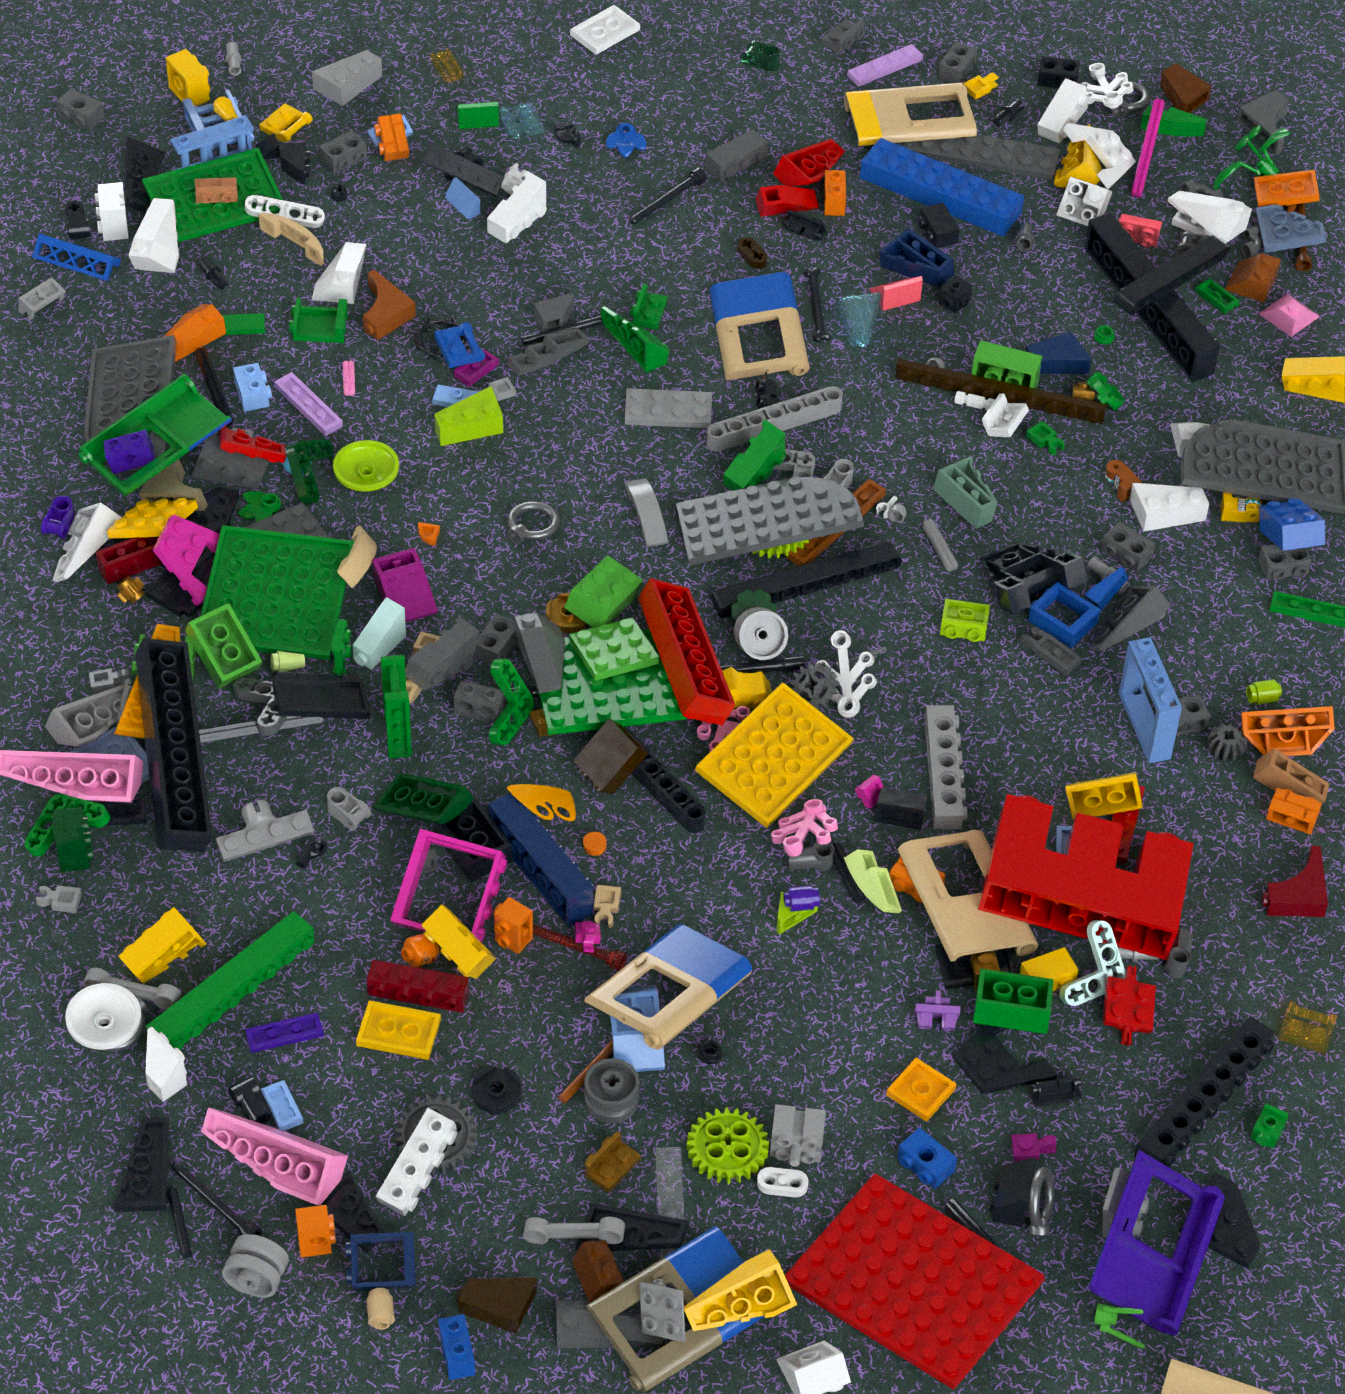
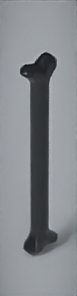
M819 268L805 269L803 271V275L807 276L810 282L816 334L813 336V340L816 342L831 339V335L825 332L817 280V276L821 273Z

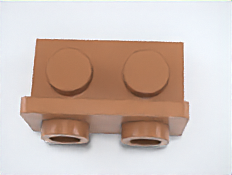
M236 177L195 179L196 203L237 202Z

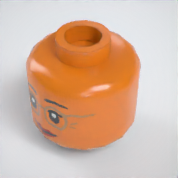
M422 933L405 940L401 955L403 960L408 962L410 966L418 968L435 962L439 954V945L437 942L433 944Z

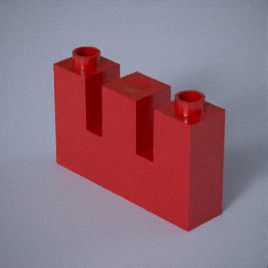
M1007 794L997 824L978 910L1088 939L1087 927L1093 920L1106 921L1112 928L1117 947L1167 960L1179 929L1194 843L1180 840L1171 833L1162 832L1157 834L1147 831L1136 859L1134 873L1115 868L1123 824L1077 812L1066 843L1065 853H1057L1044 849L1054 806L1040 803L1038 799L1032 796L1023 795L1018 797ZM1098 927V931L1095 932L1096 935H1100V932L1103 931L1102 927Z

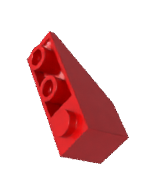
M775 185L760 187L756 196L760 217L786 214L788 210L801 212L819 209L815 190Z

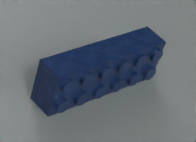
M511 792L488 804L489 816L512 844V860L568 928L575 925V922H580L593 915L594 885L588 877L585 878L577 863L567 857L565 849L561 845H557L553 840L551 832L541 826L538 817L534 813L531 814L527 807L513 796Z

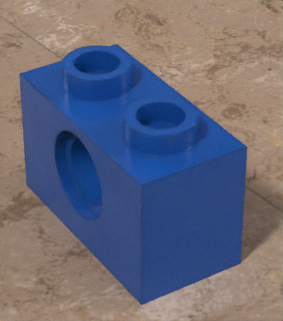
M920 1127L899 1145L897 1158L900 1164L906 1169H911L917 1174L922 1183L925 1185L929 1184L934 1189L956 1170L957 1157Z
M465 1315L438 1319L439 1337L449 1380L475 1375V1360Z

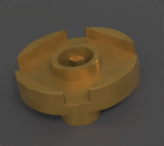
M570 593L559 594L557 599L553 601L551 599L547 603L546 619L558 625L561 632L574 633L585 630V627L588 625L586 622L573 613L565 615L568 610L564 607Z

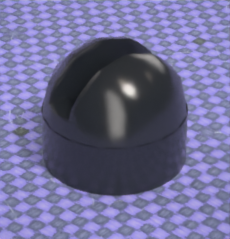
M343 185L333 186L331 189L332 200L342 202L347 199V190Z

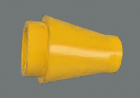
M222 96L214 101V112L222 119L229 121L237 118L232 101L229 98Z

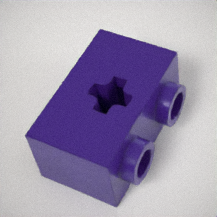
M146 430L104 441L105 458L113 474L145 466L155 459L154 446Z

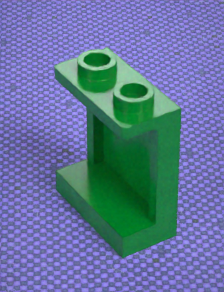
M301 298L296 299V305H292L291 309L293 320L289 321V333H293V341L344 343L348 318L347 299H339L338 308L302 306Z

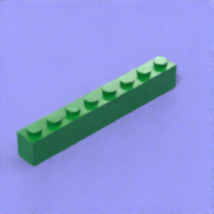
M293 911L146 1025V1033H148L150 1027H153L158 1033L162 1032L167 1037L169 1044L174 1049L178 1048L181 1050L188 1040L199 1036L207 1025L211 1022H217L225 1011L236 1007L244 996L255 992L263 981L273 978L277 970L284 965L292 963L296 955L303 950H308L315 941L314 928Z

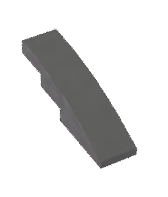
M578 328L545 335L543 342L526 346L525 352L522 354L509 356L506 364L518 376L544 368L587 345L590 339Z

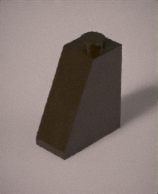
M533 1277L468 1279L465 1287H460L456 1296L459 1313L517 1334L537 1293V1279Z

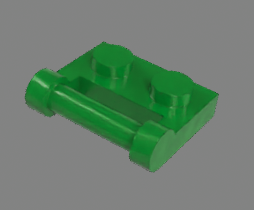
M338 619L331 643V652L334 654L333 673H337L339 678L341 674H347L344 666L346 659L351 658L352 645L349 644L351 630H348L347 620Z

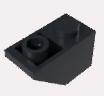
M282 142V171L301 185H305L306 177H310V165H307V163H311V151H307L306 143Z

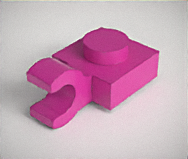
M591 921L575 922V942L583 943V952L593 953V944H600L601 933L599 924Z

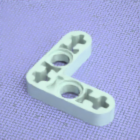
M1093 920L1087 927V936L1098 970L1063 985L1059 995L1064 1004L1077 1006L1105 994L1106 979L1109 976L1112 977L1113 972L1117 973L1118 976L1116 978L1126 979V972L1112 928L1106 921ZM1098 927L1103 928V931L1100 932V935H1096L1095 933L1096 931H1098ZM1106 947L1111 950V957L1107 961L1102 958V951ZM1092 979L1098 982V988L1094 992H1090L1088 989V983ZM1071 990H1082L1083 992L1074 994L1073 999L1068 998V995L1071 994Z

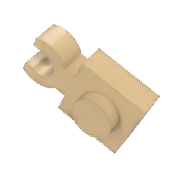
M597 885L594 911L599 912L595 915V924H600V920L606 918L608 919V927L611 928L614 921L611 912L618 913L621 887Z

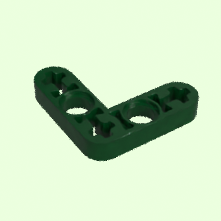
M328 439L298 441L288 445L286 454L301 503L303 502L308 506L318 502L319 491L310 462L323 461L333 457L334 447Z

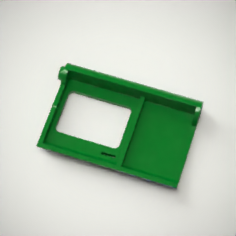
M183 373L80 446L77 455L84 465L88 463L119 493L126 497L226 426L232 419L229 415L225 416L197 391L192 380ZM146 430L147 432L153 431L170 446L167 451L124 481L117 478L103 465L107 461L105 458L104 441Z

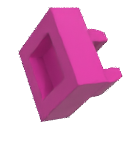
M872 775L859 787L855 788L858 798L862 799L864 806L872 808L878 802L880 789L884 787L880 777Z

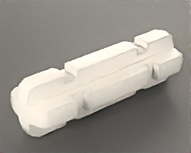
M957 391L955 395L956 404L963 405V403H966V406L977 409L986 408V411L989 410L995 399L988 398L986 400L983 396L970 393L965 395L966 392Z

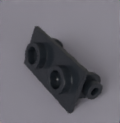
M787 211L789 220L785 219L783 224L786 230L800 234L803 228L805 230L802 235L814 241H821L823 233H827L826 226L822 220L806 217L800 211Z
M765 372L762 378L758 379L755 384V391L757 392L756 407L758 409L778 403L776 398L778 396L777 383L773 379H768V374Z
M1074 1074L1066 1078L1040 1083L1035 1081L1034 1084L1027 1085L1034 1107L1082 1098L1079 1089L1081 1079L1080 1076H1075Z

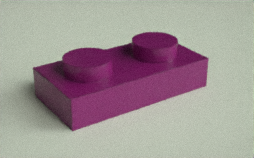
M483 349L485 358L482 361L459 366L454 370V377L470 387L498 366L499 359Z

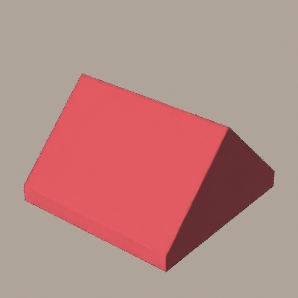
M922 276L872 287L870 292L882 311L921 300Z

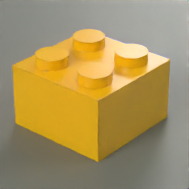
M184 49L165 57L168 86L182 102L184 99L190 98L193 105L198 106L210 100L209 72L204 65L202 66L198 62L195 55Z

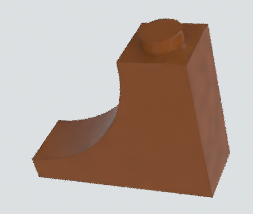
M372 270L368 273V288L372 290L377 299L372 308L363 315V329L367 335H371L376 340H379L416 317L415 302L377 271Z

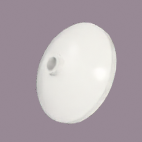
M111 983L91 985L79 991L69 1002L65 1015L66 1026L70 1035L85 1047L99 1050L115 1048L126 1043L137 1032L141 1023L140 1004L133 993L122 986Z

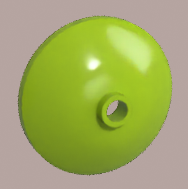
M372 440L356 441L346 445L336 454L333 461V471L337 480L347 488L357 491H374L389 485L396 478L399 471V459L394 450L384 443Z

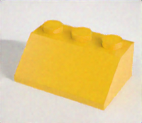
M1136 772L1077 782L1065 786L1073 821L1077 812L1097 817L1143 808Z

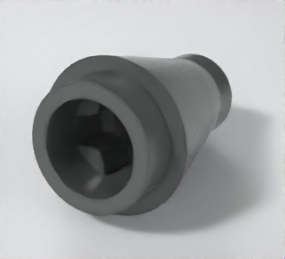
M1027 223L1020 226L1014 240L1016 247L1020 251H1029L1035 244L1032 227Z

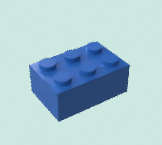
M1292 498L1288 502L1283 503L1271 501L1267 505L1259 506L1260 531L1282 551L1325 545V519L1301 499Z

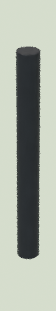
M598 316L521 337V342L523 345L544 340L545 335L574 328L582 330L602 324V318Z

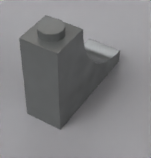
M1275 90L1241 106L1237 121L1249 132L1260 125L1261 130L1255 137L1264 144L1278 130L1276 127L1278 120L1286 116L1289 100ZM1282 137L1268 146V149L1275 155L1281 153L1285 138Z

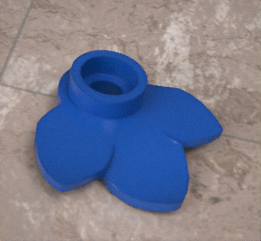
M621 123L617 126L616 131L607 137L606 146L607 148L617 147L619 153L624 158H627L634 148L645 151L646 140L642 134L636 132L633 125Z

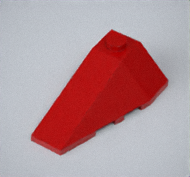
M829 139L783 155L773 175L785 186L809 185L820 181L825 176V170H830L845 151L834 140Z

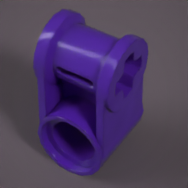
M58 496L53 500L51 507L42 520V534L51 533L59 535V538L62 539L66 537L69 527L75 518L70 497Z

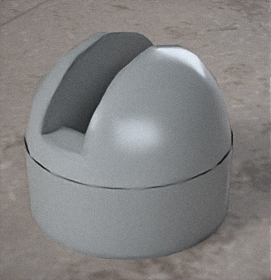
M930 358L926 365L945 368L944 361L940 358Z
M894 504L888 511V518L897 523L903 522L907 514L905 506Z

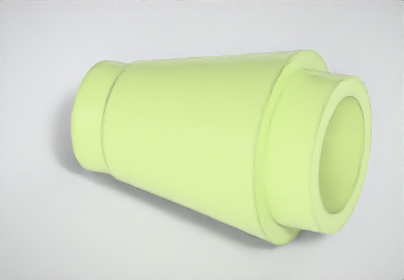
M283 651L271 653L272 672H287L304 668V654Z

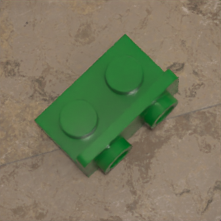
M643 283L641 291H637L636 305H632L630 317H633V323L640 327L658 330L668 302V296L649 293L648 284Z

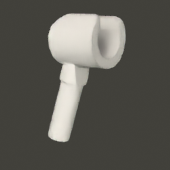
M893 496L888 503H879L876 507V515L880 511H885L883 516L885 519L888 518V511L897 501V497Z

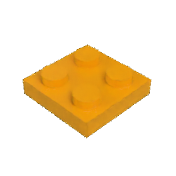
M915 1058L887 1089L886 1096L927 1122L956 1090L957 1084L923 1061Z

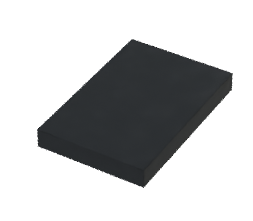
M936 945L935 951L944 988L974 986L975 976L971 964V954L960 956L951 962L944 946ZM1010 948L986 951L996 953L1000 971L1016 974Z

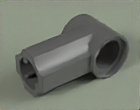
M816 842L813 847H803L802 853L798 856L791 857L786 853L787 867L789 870L815 868L819 871L829 870L833 865L834 846L830 842L823 845Z
M1178 929L1164 966V971L1172 978L1178 979L1183 977L1191 960L1190 952L1193 935L1187 929Z

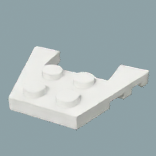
M1067 123L1062 128L1072 142L1085 140L1106 167L1097 176L1107 189L1136 162L1131 152L1123 145L1120 137L1114 131Z

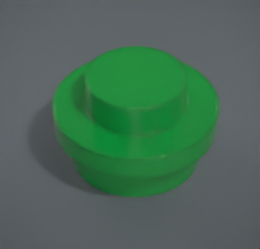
M1102 325L1095 330L1094 340L1096 342L1107 345L1114 341L1115 334L1110 326Z

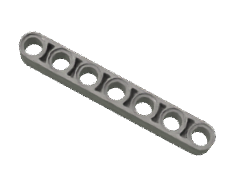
M831 386L711 424L707 428L706 445L709 450L717 452L747 443L752 436L756 438L763 429L761 424L765 419L781 431L837 414L842 408L843 392L840 388Z

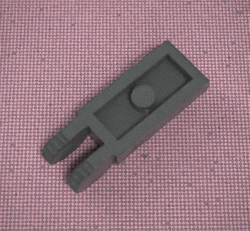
M1035 626L1030 629L1032 637L1024 634L1020 638L1021 643L1025 647L1032 650L1066 676L1081 664L1082 658L1049 633L1046 634Z

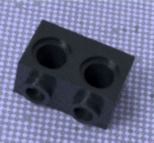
M1041 56L1037 86L1060 88L1065 78L1077 83L1080 61Z

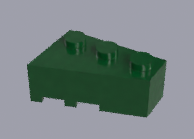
M82 808L53 810V831L61 872L90 870V861L94 860V849L91 832L89 831L88 817L84 816Z

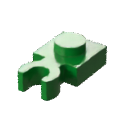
M1043 421L1026 432L1027 438L1039 448L1046 446L1051 455L1056 454V447L1061 450L1064 449V441L1056 438L1057 432Z

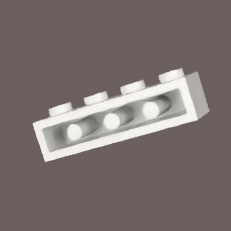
M427 1108L378 1191L376 1198L379 1203L403 1216L408 1211L412 1212L419 1200L417 1195L421 1189H426L432 1177L430 1175L434 1166L438 1167L441 1164L445 1155L443 1153L447 1144L451 1145L457 1136V1131H455L457 1128L454 1121Z

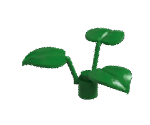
M1258 125L1253 128L1249 134L1245 135L1238 142L1235 149L1238 151L1247 143L1260 159L1256 163L1258 168L1255 169L1241 161L1234 162L1216 177L1214 189L1217 190L1220 184L1239 166L1249 169L1257 176L1260 174L1262 176L1277 174L1280 170L1273 164L1266 149L1275 141L1284 136L1291 135V133L1282 127L1274 132L1262 147L1257 150L1251 143V139L1260 132L1261 126ZM1262 151H1263L1265 157H1262V156H1261L1260 153H1261Z

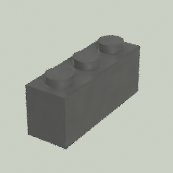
M752 129L707 152L705 168L720 181L726 177H731L734 173L764 160L767 157L768 142Z

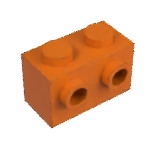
M508 897L503 904H498L494 910L495 941L502 948H509L519 954L533 939V911L511 897Z

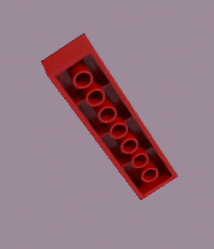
M650 578L639 595L638 600L681 713L688 719H696L709 724L723 726L734 709L735 702L688 587Z

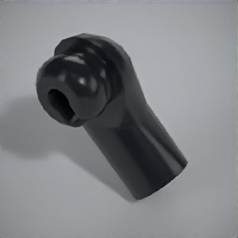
M319 840L306 844L296 861V865L306 869L310 859L324 855L327 850L326 842Z

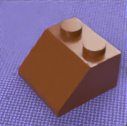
M1260 253L1239 261L1225 290L1265 302L1277 278L1281 259Z

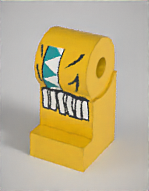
M1223 492L1220 505L1221 521L1259 522V506H1262V501L1259 498L1253 497L1236 498L1232 497V493Z

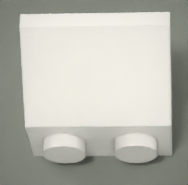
M821 1341L777 1358V1362L794 1394L836 1392L841 1390L843 1385L851 1383L843 1353L826 1341Z

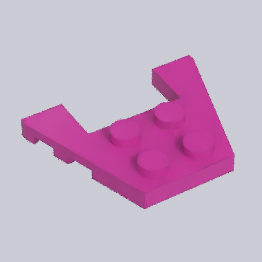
M173 515L168 519L153 551L170 573L174 572L180 580L179 585L184 591L187 589L193 597L191 601L194 605L198 606L205 598L207 586L196 579L191 573L205 546L216 553L220 534Z

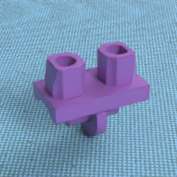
M936 990L935 997L926 996L925 1004H916L914 1017H917L918 1029H931L932 1018H942L941 1030L954 1031L957 1019L960 1016V1006H947L950 1005V998L941 997V990Z

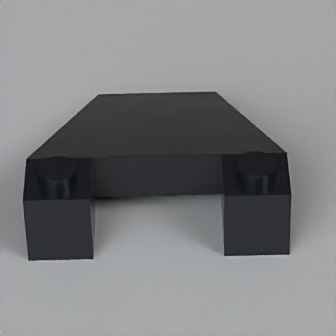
M1016 542L980 558L1000 608L1012 615L1020 614L1024 609L1031 607L1030 595L1053 586L1057 582L1068 590L1076 589L1081 584L1087 582L1083 557L1071 551H1063L1060 554L1055 553L1053 548H1047V551L1039 550V547L1036 545Z

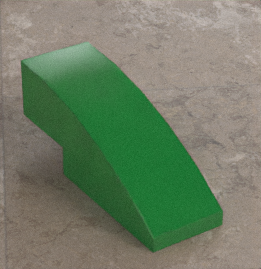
M1148 105L1143 113L1141 129L1147 130L1152 110L1151 105ZM1170 107L1168 111L1163 110L1157 133L1185 137L1203 136L1207 119Z

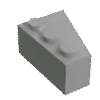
M365 50L312 71L313 89L343 106L382 77V60L375 54Z

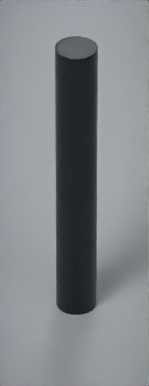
M171 1188L167 1191L181 1255L185 1259L192 1257V1251L178 1191L176 1188Z

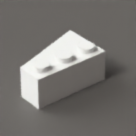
M529 171L523 175L525 179L519 187L515 185L511 189L513 194L508 200L503 199L487 218V232L504 243L509 242L512 238L515 239L522 230L530 227L533 221L538 217H542L546 212V181Z
M123 183L98 184V193H95L96 206L99 205V207H96L97 220L101 219V221H97L98 233H103L104 241L129 239Z

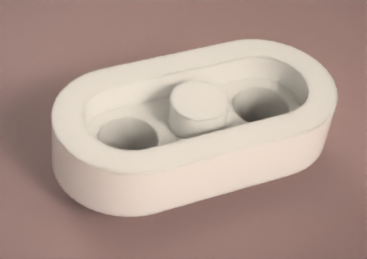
M767 1167L759 1172L757 1186L765 1194L801 1197L807 1192L808 1177L799 1170ZM767 1181H772L774 1184H773V1185H769V1184H766V1182H767ZM792 1184H797V1185H799V1187L795 1188V1187H792L791 1185H792Z

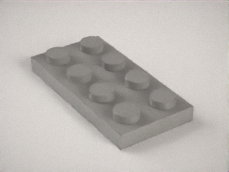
M627 388L625 425L708 428L711 425L712 392Z

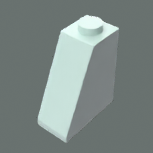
M389 598L384 599L353 644V657L357 664L372 670L381 661V657H385L406 637L404 607Z

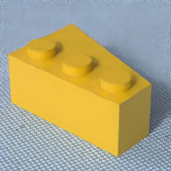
M1345 356L1285 358L1282 371L1285 391L1345 403Z

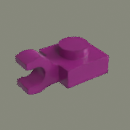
M1037 1133L1011 1135L1014 1161H1022L1028 1158L1039 1160L1040 1154L1056 1153L1055 1146H1057L1056 1136L1054 1135L1045 1136L1039 1140L1037 1139Z

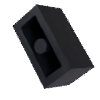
M944 203L921 208L918 224L921 229H924L928 242H931L937 248L958 243L960 229Z

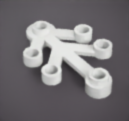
M1094 63L1089 67L1090 76L1093 80H1097L1100 86L1091 85L1086 82L1080 83L1087 87L1088 104H1092L1095 101L1103 102L1104 106L1111 109L1117 108L1122 104V96L1124 94L1133 92V84L1128 82V75L1124 72L1118 73L1116 78L1108 84L1104 76L1106 71L1103 63ZM1119 85H1121V88L1118 91H1114Z
M839 630L833 633L831 643L838 649L840 674L832 669L825 660L818 662L822 665H827L831 668V672L833 671L837 675L835 680L840 682L843 696L834 694L833 698L838 704V712L843 717L851 718L859 712V700L865 692L876 686V678L872 674L867 673L863 675L862 683L852 693L853 683L865 667L873 665L874 657L869 652L861 653L859 661L850 671L847 648L851 644V638L845 631ZM841 639H846L843 645H839ZM870 656V660L864 663V658ZM868 678H872L870 684H866ZM848 704H853L850 710H846Z

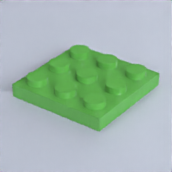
M633 617L569 634L570 643L595 681L659 664L658 654Z

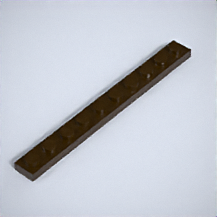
M899 358L896 364L895 378L905 382H914L924 386L941 388L946 391L966 392L965 395L970 393L983 396L987 400L988 398L996 400L999 394H1005L1008 403L1027 404L1028 409H1036L1091 423L1103 424L1107 404Z

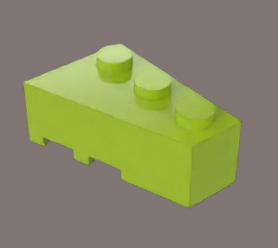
M492 386L434 414L435 432L440 446L503 433V414Z

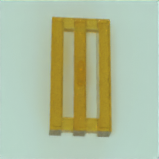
M445 49V53L438 51V55L430 53V58L445 83L464 78L462 69L449 49ZM438 59H441L445 68L451 75L450 77L447 75L446 71L444 70L443 66L441 65Z

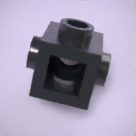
M955 276L948 283H944L939 290V304L957 313L962 307L965 308L971 300L973 285Z

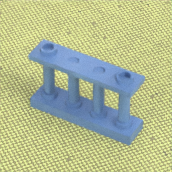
M225 90L226 98L232 101L237 117H241L236 97H232L230 91ZM190 98L183 100L184 115L192 132L207 128L205 125L225 121L219 115L199 116L214 112L213 104L197 107V105H193ZM252 131L245 133L248 150L252 149L251 141H254ZM237 136L226 139L227 145L238 142ZM219 142L208 145L209 159H213L212 150H215V147H219Z
M244 115L172 138L170 143L178 155L181 154V168L248 151L245 133L254 131V127L247 116ZM237 136L238 149L228 152L226 139ZM219 142L220 155L209 159L208 145ZM200 148L201 161L190 164L189 151Z

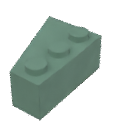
M968 457L938 470L933 490L977 529L992 522L998 502L988 485L982 482L980 478L981 473L979 470H975L972 465V458Z

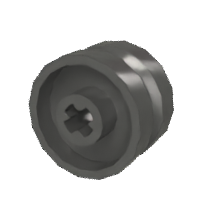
M614 1058L601 1060L591 1066L584 1080V1101L590 1115L606 1123H619L630 1118L636 1112L639 1104L640 1080L637 1071L624 1060Z

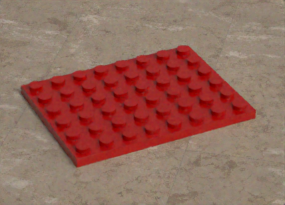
M876 1173L873 1174L785 1274L790 1288L953 1390L1044 1282V1274Z

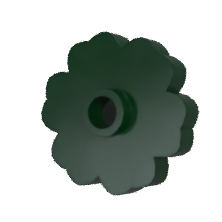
M747 589L743 593L736 596L737 603L731 605V619L736 621L743 612L750 608L763 607L776 613L777 607L774 603L770 602L771 596L761 589L753 593V591Z

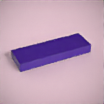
M318 1012L245 1029L251 1053L324 1036Z

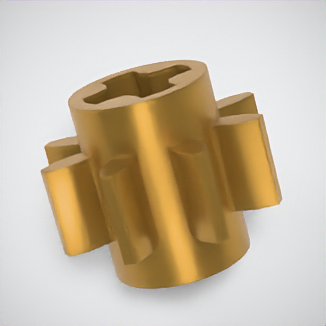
M128 576L117 586L120 590L117 596L123 603L128 600L133 604L144 595L145 592L142 588L145 584L138 576L135 579Z

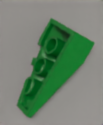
M601 307L602 324L646 373L668 363V347L657 336L609 308Z

